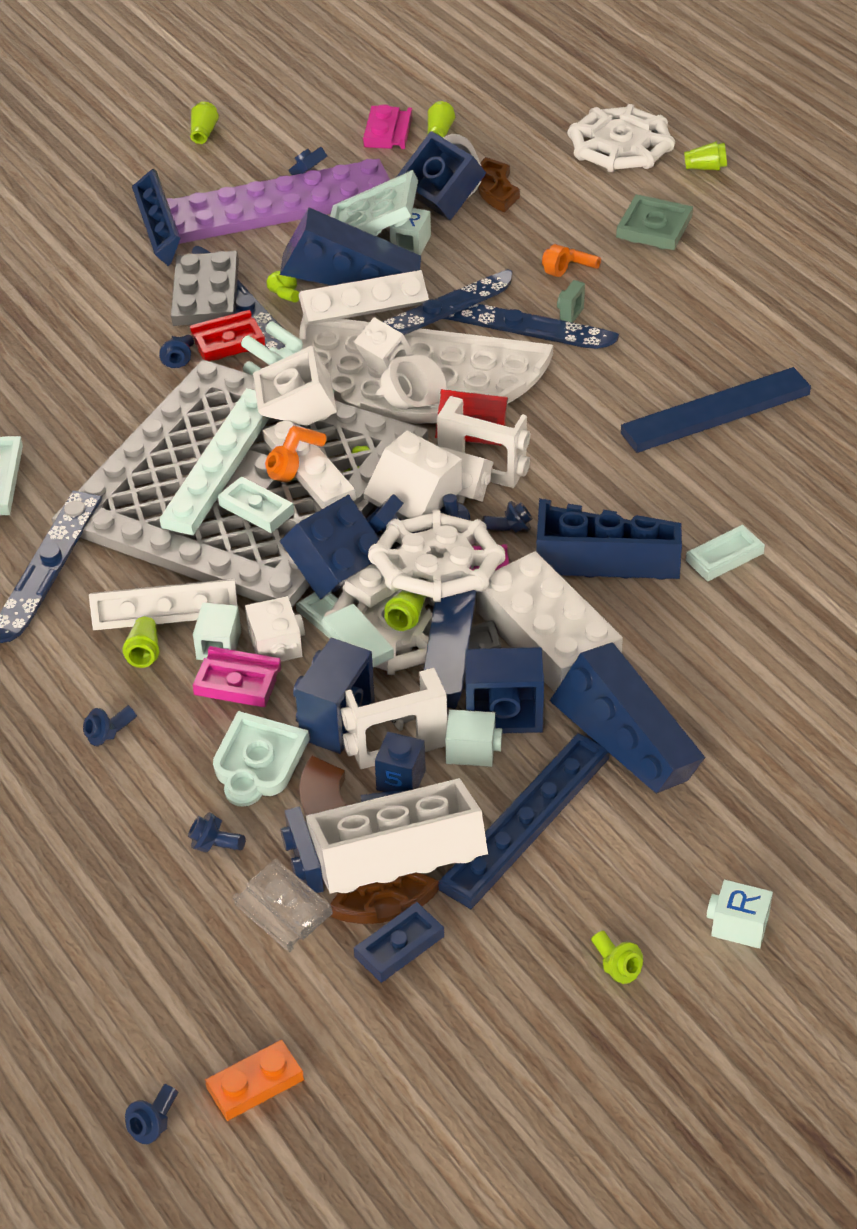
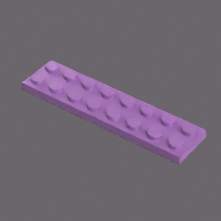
M366 159L362 162L336 165L333 168L318 171L310 170L303 174L280 176L277 179L261 182L254 181L236 187H223L219 190L193 193L190 196L175 199L167 198L181 238L179 244L301 220L308 207L323 214H331L333 205L385 183L390 178L380 159Z

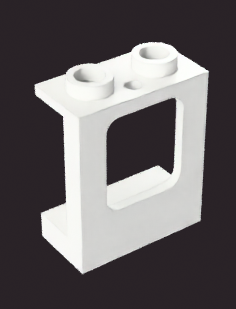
M450 396L437 416L438 447L465 453L466 435L504 445L508 451L507 472L492 469L490 482L514 488L519 478L526 476L530 466V457L526 456V449L531 436L530 431L527 430V416L521 415L514 428L463 415V399Z
M434 668L419 671V692L358 707L352 691H345L346 707L341 708V715L348 733L343 734V740L348 756L355 755L360 769L375 766V758L379 751H367L366 729L369 726L408 715L416 716L415 738L425 740V752L446 746L447 695Z

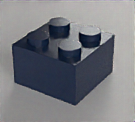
M430 131L396 177L413 170L418 179L415 199L451 221L485 176L486 172L474 156Z
M348 494L298 522L280 540V543L321 600L343 587L345 580L373 564L368 558V551L380 538Z
M331 637L325 647L315 653L311 667L304 676H299L293 689V696L296 697L297 705L296 722L299 728L308 730L310 738L308 743L338 754L342 753L345 748L343 734L348 733L341 715V708L346 707L345 691H352L358 707L375 703L372 651Z
M542 647L465 649L466 711L495 712V728H502V734L543 733L544 673Z

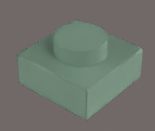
M573 280L566 290L561 291L557 300V308L560 309V320L573 323L584 309L585 283Z

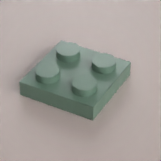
M636 194L617 226L616 238L625 239L633 243L652 245L660 249L675 250L693 216V206Z

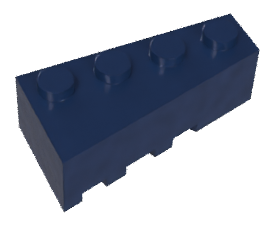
M308 207L283 252L280 275L333 286L419 271L421 255Z
M539 498L536 552L559 575L584 576L588 578L597 576L620 577L624 579H680L682 552L681 523L638 515L634 516L632 520L623 519L616 511L604 509L600 515L582 512L581 505L569 503L567 509L551 506L552 500Z
M613 642L581 652L549 700L656 794L687 782L706 758Z

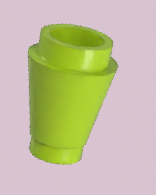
M202 101L197 103L191 110L190 138L197 144H204L219 119L217 108L212 103Z
M438 101L428 109V134L432 131L442 138L447 135L455 120L454 109L449 103Z
M717 141L684 152L686 169L720 170V167H727L725 143L717 144Z
M402 590L386 603L384 608L385 621L391 628L397 631H406L415 627L419 621L427 596Z
M139 617L135 621L123 645V654L130 665L137 668H145L150 666L159 656L156 622L150 617Z

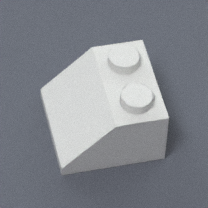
M313 345L253 373L258 411L262 416L307 426L316 421H323L331 414L337 412L330 374Z
M405 431L384 449L365 489L364 499L379 507L391 495L395 494L404 503L395 514L402 520L433 513V510H440L444 506L443 497L445 495H457L462 491V459L409 431Z

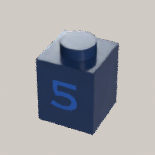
M387 732L375 758L376 790L382 792L399 790L401 793L417 789L426 771L425 740Z

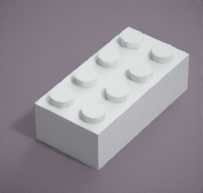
M536 551L494 571L489 579L488 587L481 592L476 591V611L486 622L494 621L497 633L511 648L542 647L544 682L554 693L581 652L613 642L622 653L623 637Z
M460 778L306 815L308 831L321 865L322 878L330 894L335 892H352L359 886L375 882H392L399 876L415 872L428 873L439 866L454 862L468 863L478 856L488 854L482 810Z

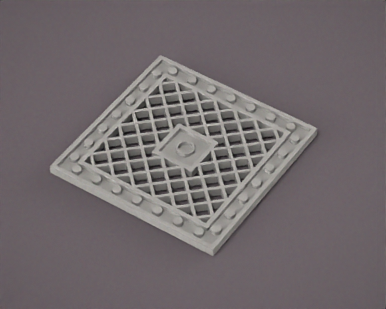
M202 360L78 490L79 492L100 495L102 497L99 506L84 527L80 538L202 582L235 579L236 594L258 602L288 596L291 607H293L310 584L289 554L285 553L286 550L280 543L279 535L287 534L298 522L314 513L300 517L298 514L312 510L318 512L322 508L301 483L287 486L289 482L298 481L295 476L286 483L273 480L268 476L265 462L272 449L264 440L263 430L276 424L263 427L254 442L263 440L264 442L250 447L223 491L242 476L292 502L295 513L291 516L292 519L286 520L272 533L260 527L250 528V525L254 524L238 515L221 518V515L232 512L219 506L217 498L204 518L214 517L215 520L201 523L194 535L162 529L160 523L161 516L144 520L146 516L163 514L174 497L163 498V496L177 493L187 478L182 477V475L191 472L212 439L196 442V440L214 437L225 420L214 421L227 418L246 388L255 390L253 375ZM335 401L336 413L331 414L323 421H316L307 426L299 425L300 427L326 434V441L339 440L318 447L327 458L344 453L345 456L329 460L339 471L350 468L351 471L341 474L354 487L356 494L354 503L364 517H366L375 504L364 499V492L384 449L405 431H409L428 441V429ZM226 403V405L210 408L211 406ZM269 418L266 424L283 420ZM207 422H208V424H206V425L197 426V427H193V428L191 427V426H194V425L203 424V423H207ZM190 442V444L173 448L174 445ZM368 446L370 449L354 454L351 453L353 447ZM190 457H195V459H191V460H186V461H182V462H178V461H177V460H182V459H186V458H190ZM172 462V464L154 468L156 465ZM173 477H176V478H177V479L170 480V481H166V482H161V483L158 482V481H160V480L169 479V478H173ZM152 482H153V485L144 486V487H140V488H136V489H135V486H139V485H143V484H147V483H152ZM305 495H309V496H310V497H308V498H304V499H300V500H296V501H293V499H292V498H296V497H300V496H305ZM158 498V500L150 501L142 504L139 503L140 501ZM78 500L68 502L64 506L65 514L70 517L79 516L85 510L84 503ZM134 503L133 506L115 509V507ZM62 508L52 517L53 523L56 520ZM241 527L244 528V530L226 534V531ZM220 533V536L212 537L202 540L201 538L204 536ZM271 537H273V539H274V540H272V541H268V542H264V543H260V544H256V542H255V541H259V540H263V539H267V538H271ZM249 543L250 545L235 550L231 549V547ZM279 554V557L261 560V557Z

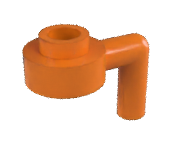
M553 244L550 249L545 250L542 257V265L546 274L561 277L565 273L569 262L598 269L601 264V257Z
M292 426L288 431L283 446L275 447L266 458L265 466L268 476L280 482L286 483L291 481L299 467V457L296 452L299 441L322 447L326 443V434L299 426Z

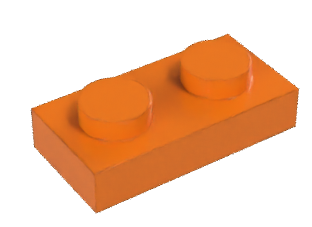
M280 1040L205 1079L208 1092L225 1119L229 1121L304 1081L303 1070L283 1040Z

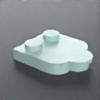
M238 711L213 759L216 777L221 783L225 784L224 792L227 800L233 805L244 807L256 803L262 795L273 796L282 792L288 785L310 740L308 730Z

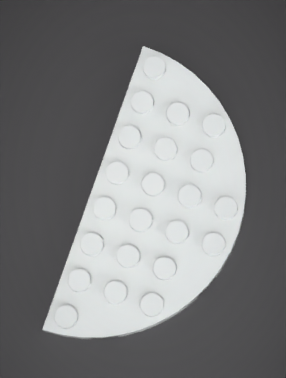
M303 315L299 337L303 342L301 350L313 345L330 374L335 400L402 422L417 425L437 423L440 402L434 405L398 409L393 407L386 400L385 396H377L376 392L381 388L380 380L382 374L367 366L354 344L356 338L370 322L339 319L306 325ZM422 328L404 335L414 355H425L440 367L445 377L446 390L508 397L507 404L523 395L541 378L553 356L552 344Z

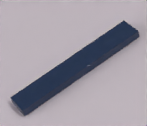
M792 367L621 424V434L634 451L639 453L810 395L811 385Z
M577 733L485 831L488 854L478 856L468 863H455L438 881L439 891L471 910L609 760L610 753L598 743Z

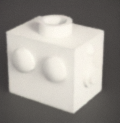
M376 318L371 320L354 341L367 366L380 374H383L389 367L392 359L414 355L402 333Z
M440 447L462 459V491L456 495L457 502L464 504L465 497L483 502L487 485L491 479L490 473L494 462Z
M288 596L245 605L248 632L255 654L280 658L281 661L302 657L300 636H305L304 624L300 614L294 615Z

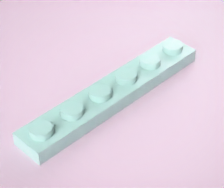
M246 388L161 515L160 523L162 529L189 535L195 534L217 500L218 495L223 491L270 418L259 413L255 390Z

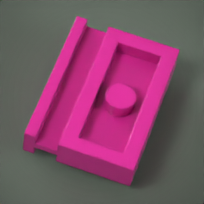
M389 105L371 106L363 137L364 147L392 149L393 145H400L401 149H405L412 121V108L408 107L407 111H400L399 107H390Z
M209 646L208 656L204 658L193 683L194 695L266 708L276 683L277 673L281 670V660L276 657Z

